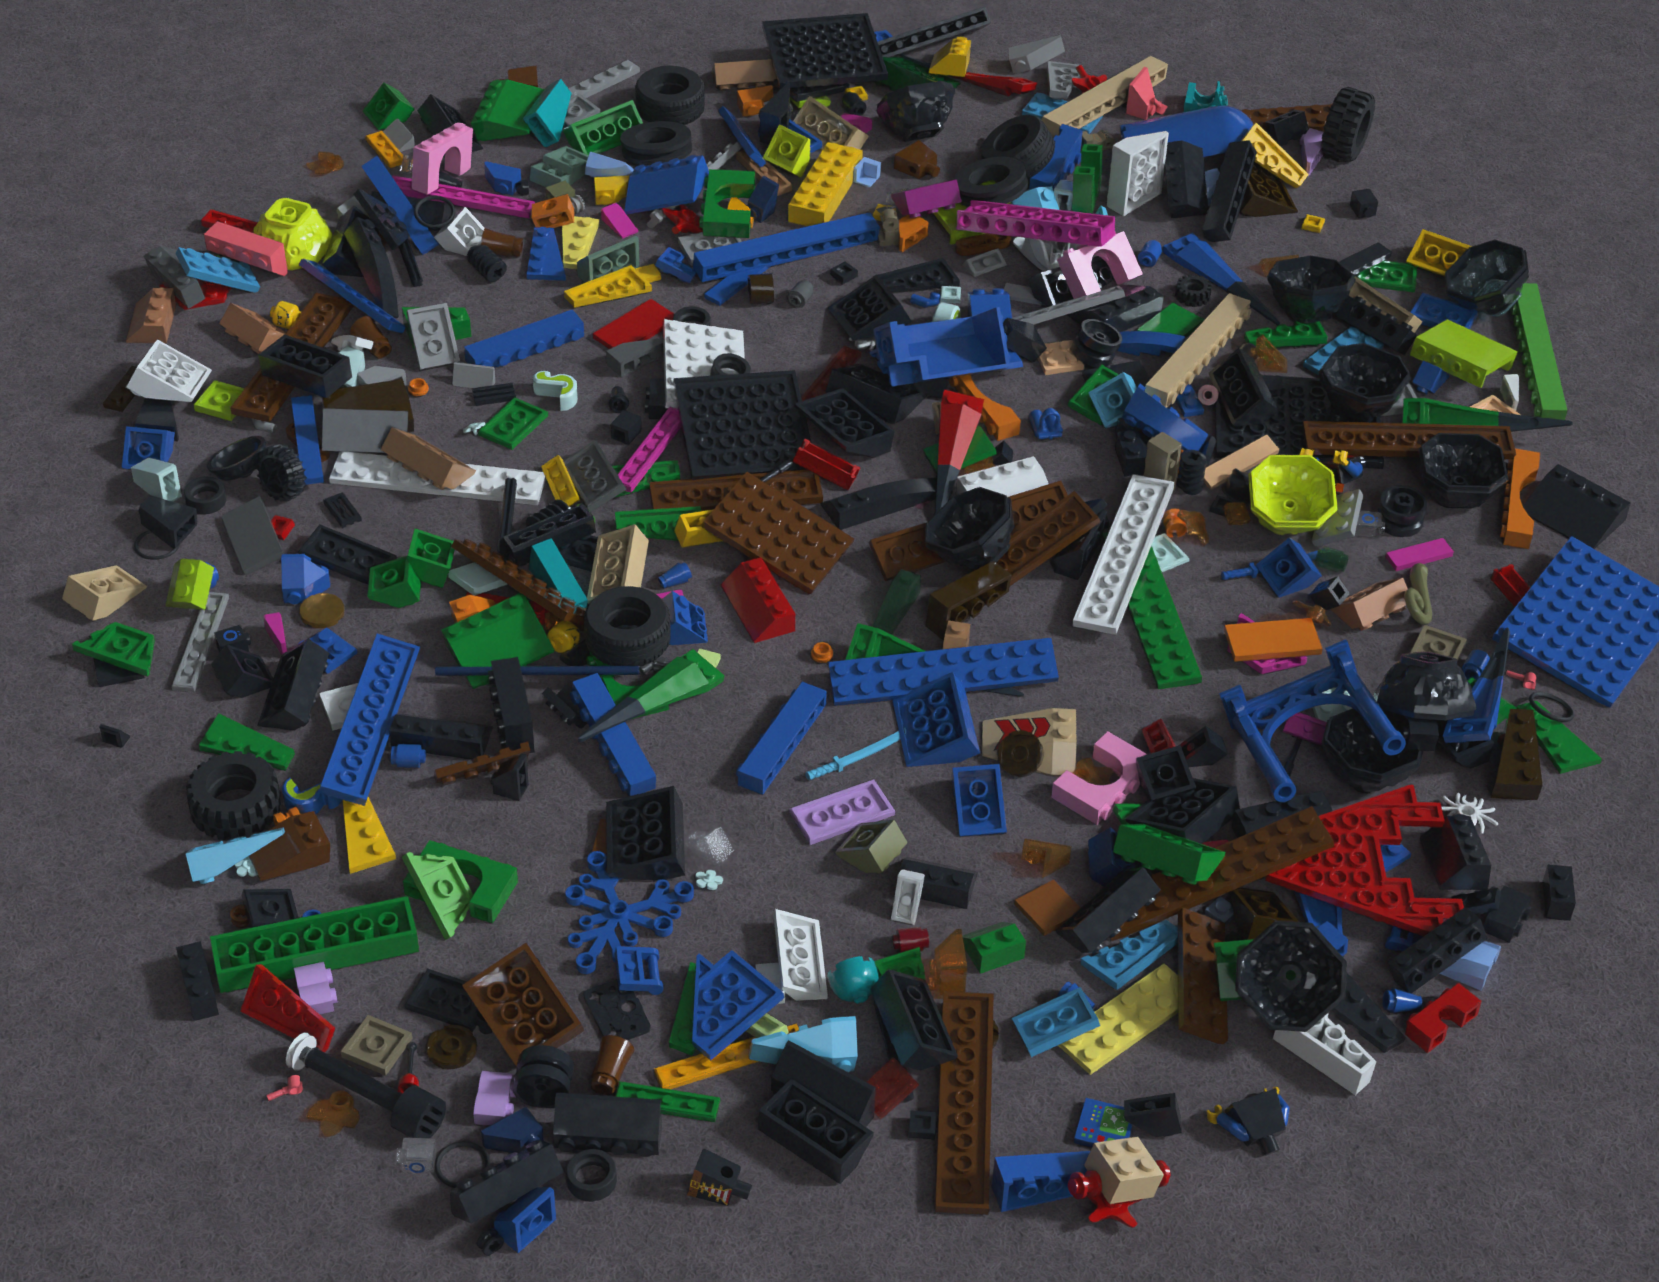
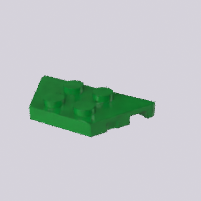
M114 622L102 630L91 633L90 639L82 643L77 640L72 644L73 651L147 677L150 675L155 644L154 635Z

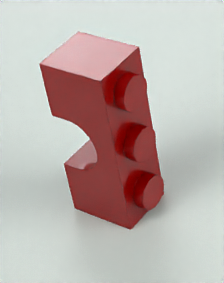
M1460 983L1451 989L1446 988L1438 999L1429 1001L1422 1011L1418 1014L1413 1013L1408 1018L1405 1035L1425 1052L1429 1053L1445 1040L1448 1026L1441 1020H1451L1458 1026L1463 1027L1478 1015L1482 1001Z

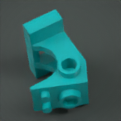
M1217 81L1216 91L1210 96H1204L1197 92L1196 83L1189 82L1184 112L1219 105L1227 106V96L1223 95L1224 86H1221L1220 82Z

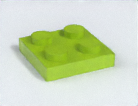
M214 380L195 402L194 409L200 413L232 421L236 415L231 414V406L244 388Z

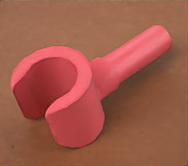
M1154 97L1151 98V101L1156 105L1155 112L1163 115L1168 106L1162 104Z
M1507 670L1506 675L1523 681L1524 688L1535 689L1536 675L1529 672L1523 675Z
M290 1076L287 1079L288 1086L268 1094V1100L270 1101L288 1093L290 1095L301 1093L303 1086L300 1076Z

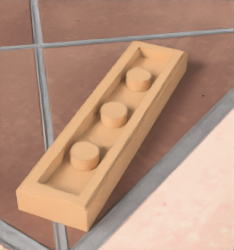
M1265 435L1206 467L1204 483L1210 490L1227 482L1233 469L1236 468L1241 472H1245L1260 464L1269 455L1278 454L1279 448L1268 435Z

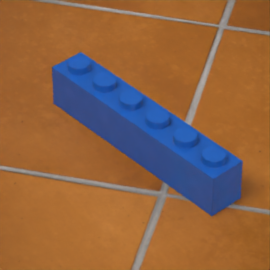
M572 309L464 347L465 361L467 364L494 368L505 366L510 362L525 359L530 355L542 353L545 350L559 347L573 340H579L584 337V322Z
M598 673L572 682L570 698L574 705H578L581 719L583 722L587 721L589 728L616 707ZM626 722L592 737L597 739L599 750L603 757H607L609 768L612 774L616 773L619 786L623 792L626 791L629 796L656 788V775Z
M801 682L799 687L792 691L790 699L781 706L776 719L773 718L768 730L760 735L758 744L755 748L750 749L745 762L739 764L736 771L739 786L762 795L765 793L826 706V690Z

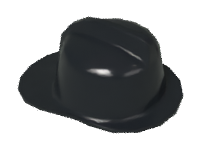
M1235 468L1228 477L1226 485L1221 486L1229 499L1237 501V506L1244 509L1251 504L1249 473L1241 472Z

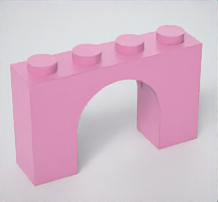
M455 123L413 147V190L428 195L438 189L439 168L444 154V170L460 176L471 168L473 128L467 127L463 123Z
M1124 231L1116 234L1102 247L1079 245L1076 251H1074V248L1062 252L1064 256L1057 259L1074 299L1101 291L1091 267L1093 255H1097L1106 261L1117 286L1142 275V271Z
M1107 732L1094 744L1093 759L1113 770L1119 776V780L1109 785H1094L1066 770L1053 783L1051 798L1097 825L1102 819L1107 820L1110 817L1115 804H1123L1129 793L1133 794L1137 791L1140 781L1136 758L1147 754L1112 733Z

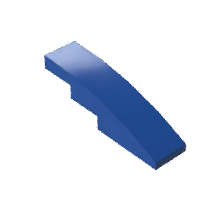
M1151 331L1119 332L1122 336V342L1118 351L1140 356L1141 352L1160 356L1161 351L1175 353L1185 342V336Z

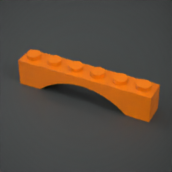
M971 375L948 378L950 379V385L955 387L958 393L984 399L979 422L985 424L989 435H993L997 441L1020 434L1021 420L1010 407L994 402L983 395L974 384Z
M1515 449L1516 456H1514V459H1509L1507 469L1511 470L1507 471L1509 479L1507 482L1509 483H1506L1504 496L1508 497H1505L1503 509L1507 511H1503L1501 523L1505 525L1502 524L1500 537L1504 538L1503 545L1529 549L1533 536L1534 520L1523 508L1520 493L1528 484L1536 480L1540 453Z

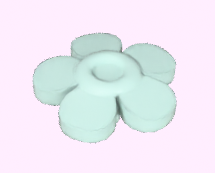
M485 422L470 424L462 430L464 433L473 431L474 435H477V429L484 426Z
M249 857L235 864L238 876L244 877L247 875V872L251 877L257 875Z
M707 870L706 874L704 872H697L695 876L697 879L696 885L700 888L707 886L709 890L717 889V886L723 882V878L716 876V872L713 870Z

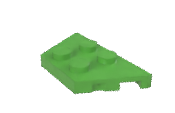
M411 852L406 853L402 856V859L444 939L447 940L454 935L455 929L463 921L466 912L470 909L469 902L473 897V893L454 857H437L430 854L417 856Z

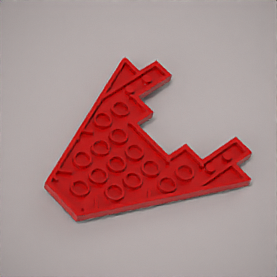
M1407 785L1320 815V820L1334 841V847L1265 876V881L1423 937L1464 908L1462 899L1414 898L1410 878L1386 877L1380 845H1400L1402 836L1399 826L1443 827L1445 822L1441 803L1417 802L1414 785Z

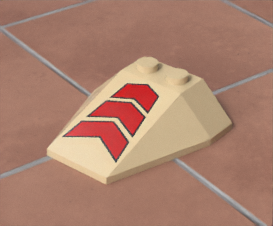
M1047 708L983 721L982 756L998 760L997 750L1001 740L1012 731L1024 730L1035 735L1043 746V761L1036 772L1060 777L1068 770L1075 775L1076 709Z

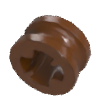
M244 904L232 908L230 912L232 924L239 928L249 926Z

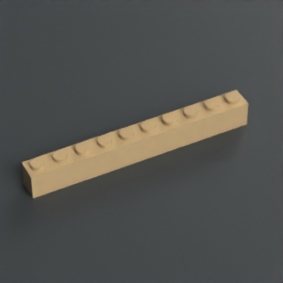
M1150 56L1049 112L1041 120L1053 138L1055 135H1060L1059 128L1062 124L1080 129L1128 101L1129 85L1143 67L1148 68L1152 87H1154L1166 78L1168 64Z
M1229 293L1145 386V392L1151 397L1154 394L1161 399V404L1166 408L1173 404L1177 396L1184 392L1185 387L1192 383L1194 377L1201 373L1202 368L1209 364L1210 359L1217 355L1221 347L1225 346L1227 340L1233 337L1235 331L1241 328L1244 320L1249 319L1251 315V309H1249L1251 301Z

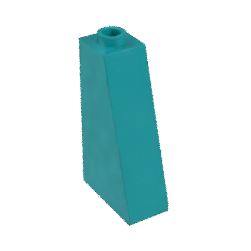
M562 79L548 85L523 118L544 147H548L560 140L572 93Z
M552 538L532 545L528 569L534 577L546 582L547 588L550 587L560 591L562 598L567 597L576 602L575 606L586 608L588 599Z

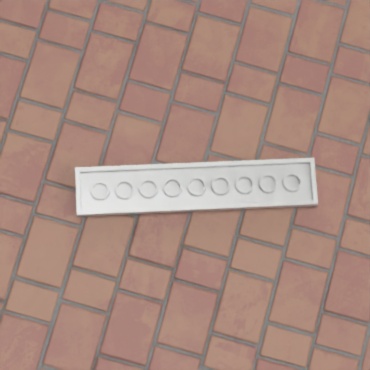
M349 451L339 452L329 478L331 484L503 502L505 480L507 478H515L517 480L515 503L538 505L546 480L544 472L466 464L476 470L475 474L454 490L447 487L442 490L432 485L434 481L431 479L427 481L417 476L418 472L416 470L412 472L403 468V463L400 461L398 463L394 462L384 455Z
M1132 475L1074 616V627L1116 635L1174 490V482Z

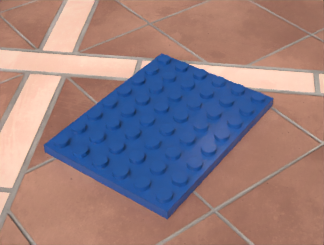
M1571 536L1494 633L1492 639L1499 642L1505 628L1508 627L1510 631L1509 650L1593 700L1611 708L1659 642V586Z

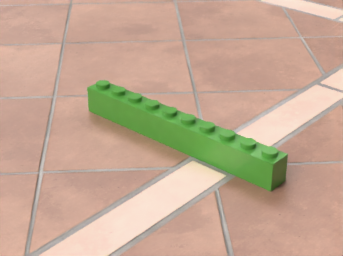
M1524 283L1519 296L1511 304V315H1515L1514 327H1517L1516 338L1520 340L1519 351L1523 352L1522 364L1526 365L1525 377L1529 378L1528 390L1532 391L1531 403L1535 404L1534 416L1565 420L1567 406L1538 285Z

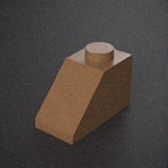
M948 621L943 649L968 647L970 624Z

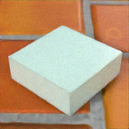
M941 286L940 302L960 303L961 287Z

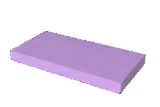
M873 779L790 808V814L808 843L812 845L854 830L860 823L876 822L894 816L895 810Z

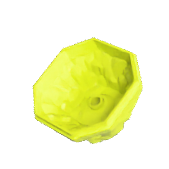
M281 198L275 201L266 213L260 215L259 221L254 227V234L283 243L287 270L291 271L302 268L299 265L301 259L319 263L326 254L333 236L327 222L319 215L317 209L311 208L308 203L289 198Z
M1269 455L1248 474L1251 511L1259 518V523L1274 534L1296 535L1298 533L1319 530L1338 510L1334 474L1311 455Z

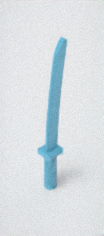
M897 731L872 745L840 759L838 756H834L833 762L807 771L805 773L806 778L810 781L836 770L841 772L843 767L872 755L900 740V733Z

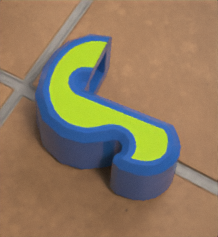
M289 777L282 786L286 809L297 807L300 814L311 811L317 814L324 805H328L329 809H333L340 805L342 799L319 793L321 783L300 792L297 785Z

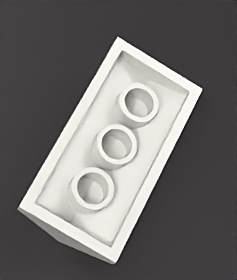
M775 909L773 915L781 989L796 1001L827 999L819 920Z

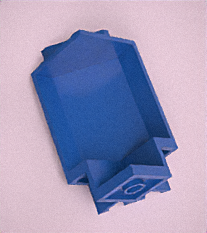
M1000 307L972 317L904 326V324L898 325L897 321L873 329L877 349L869 353L872 357L876 356L879 360L877 365L883 374L889 375V383L892 386L1023 367L1022 360L1017 353L1007 348V335L1004 332V318Z

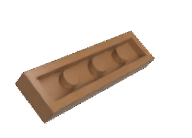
M745 150L736 153V159L748 171H755V177L759 181L763 176H766L779 184L777 196L792 191V184L769 162L766 161V164L760 167L747 155Z

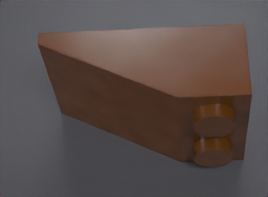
M314 811L291 816L268 830L284 827L285 833L248 856L260 881L310 869L330 862V842Z

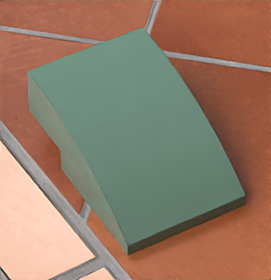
M568 146L543 155V162L531 166L530 181L544 187L566 181L571 186L585 175V167L589 155Z

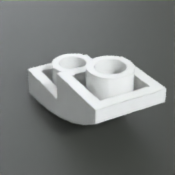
M351 335L338 336L331 341L332 344L338 346L337 350L339 351L343 350L346 346L361 351L363 347L372 349L373 341Z

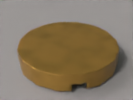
M318 593L309 596L300 605V617L303 623L311 625L313 628H328L336 625L343 618L344 604L336 595Z

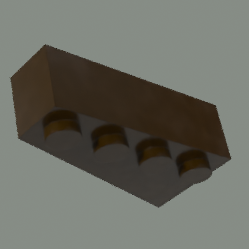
M992 561L949 583L947 586L932 592L929 597L925 627L944 640L948 621L962 623L969 617L974 619L980 614L983 606H991L1009 592L1012 574Z
M1510 709L1504 727L1491 798L1538 800L1543 783L1534 710Z

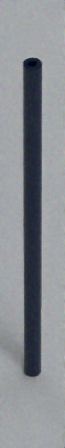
M520 666L522 675H593L596 673L598 675H639V666ZM436 667L435 675L488 676V671L492 669L491 667Z

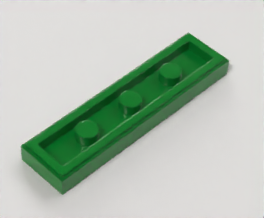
M619 1081L615 1097L661 1100V1114L710 1122L716 1121L720 1105V1097Z

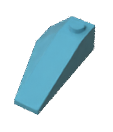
M284 827L256 833L249 838L243 836L234 838L223 844V841L191 848L186 853L192 881L199 880L200 884L214 881V876L221 874L285 833Z
M855 1016L828 1018L822 1020V1025L808 1028L806 1024L799 1026V1030L793 1033L786 1034L781 1031L755 1038L751 1041L749 1059L777 1064L788 1040L848 1073L855 1070L858 1057Z

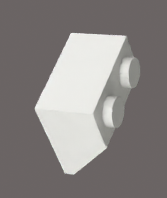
M465 207L457 212L453 220L448 225L442 227L434 238L445 250L467 256L470 247L481 245L484 227Z

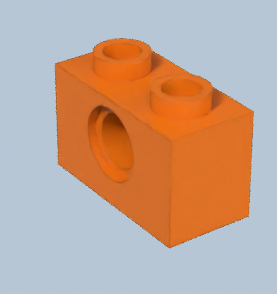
M568 194L532 204L531 218L535 227L556 228L574 223V207Z

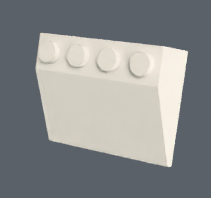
M1163 131L1127 137L1113 145L1107 207L1125 216L1161 194L1169 132Z
M157 339L136 368L126 388L130 389L133 394L143 396L144 398L192 402L212 370Z
M1033 456L958 476L956 495L982 487L1009 497L1048 485L1049 483L1042 467Z

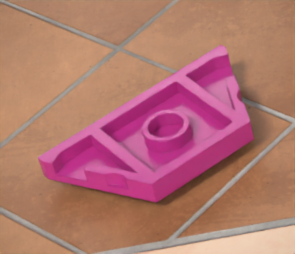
M1241 613L1239 614L1237 624L1254 622ZM1228 644V650H1227V651H1228L1229 653H1231V650H1230V647H1229V644ZM1285 657L1243 662L1260 674L1305 665L1307 657Z

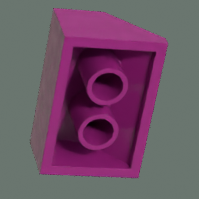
M957 179L891 194V198L902 216L909 215L910 218L921 216L923 211H927V214L938 212L939 207H944L945 210L955 208L956 203L962 202Z

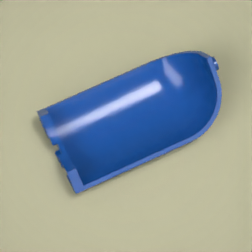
M1219 105L1119 125L1122 140L1127 137L1167 131L1169 132L1168 142L1181 140L1203 148V157L1224 154L1229 143L1241 141L1254 124L1239 109Z

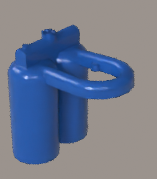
M1048 408L1043 413L1040 410H1033L1029 413L1028 417L1032 429L1038 439L1049 438V440H1052L1055 437H1062L1063 429L1060 423V414L1055 409Z

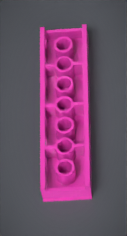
M971 200V206L965 210L957 211L956 230L1102 247L1116 235L1115 216Z

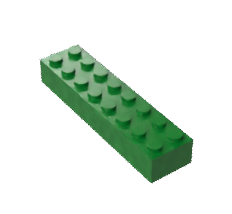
M408 896L210 936L220 993L248 988L255 966L258 964H262L282 981L295 978L294 968L324 962L325 969L330 968L334 970L419 952L417 931Z

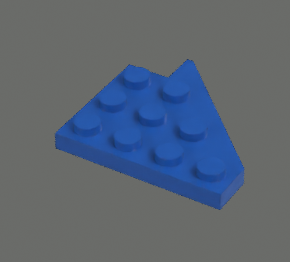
M733 950L714 965L699 953L696 956L693 1046L711 1061L784 999V992Z

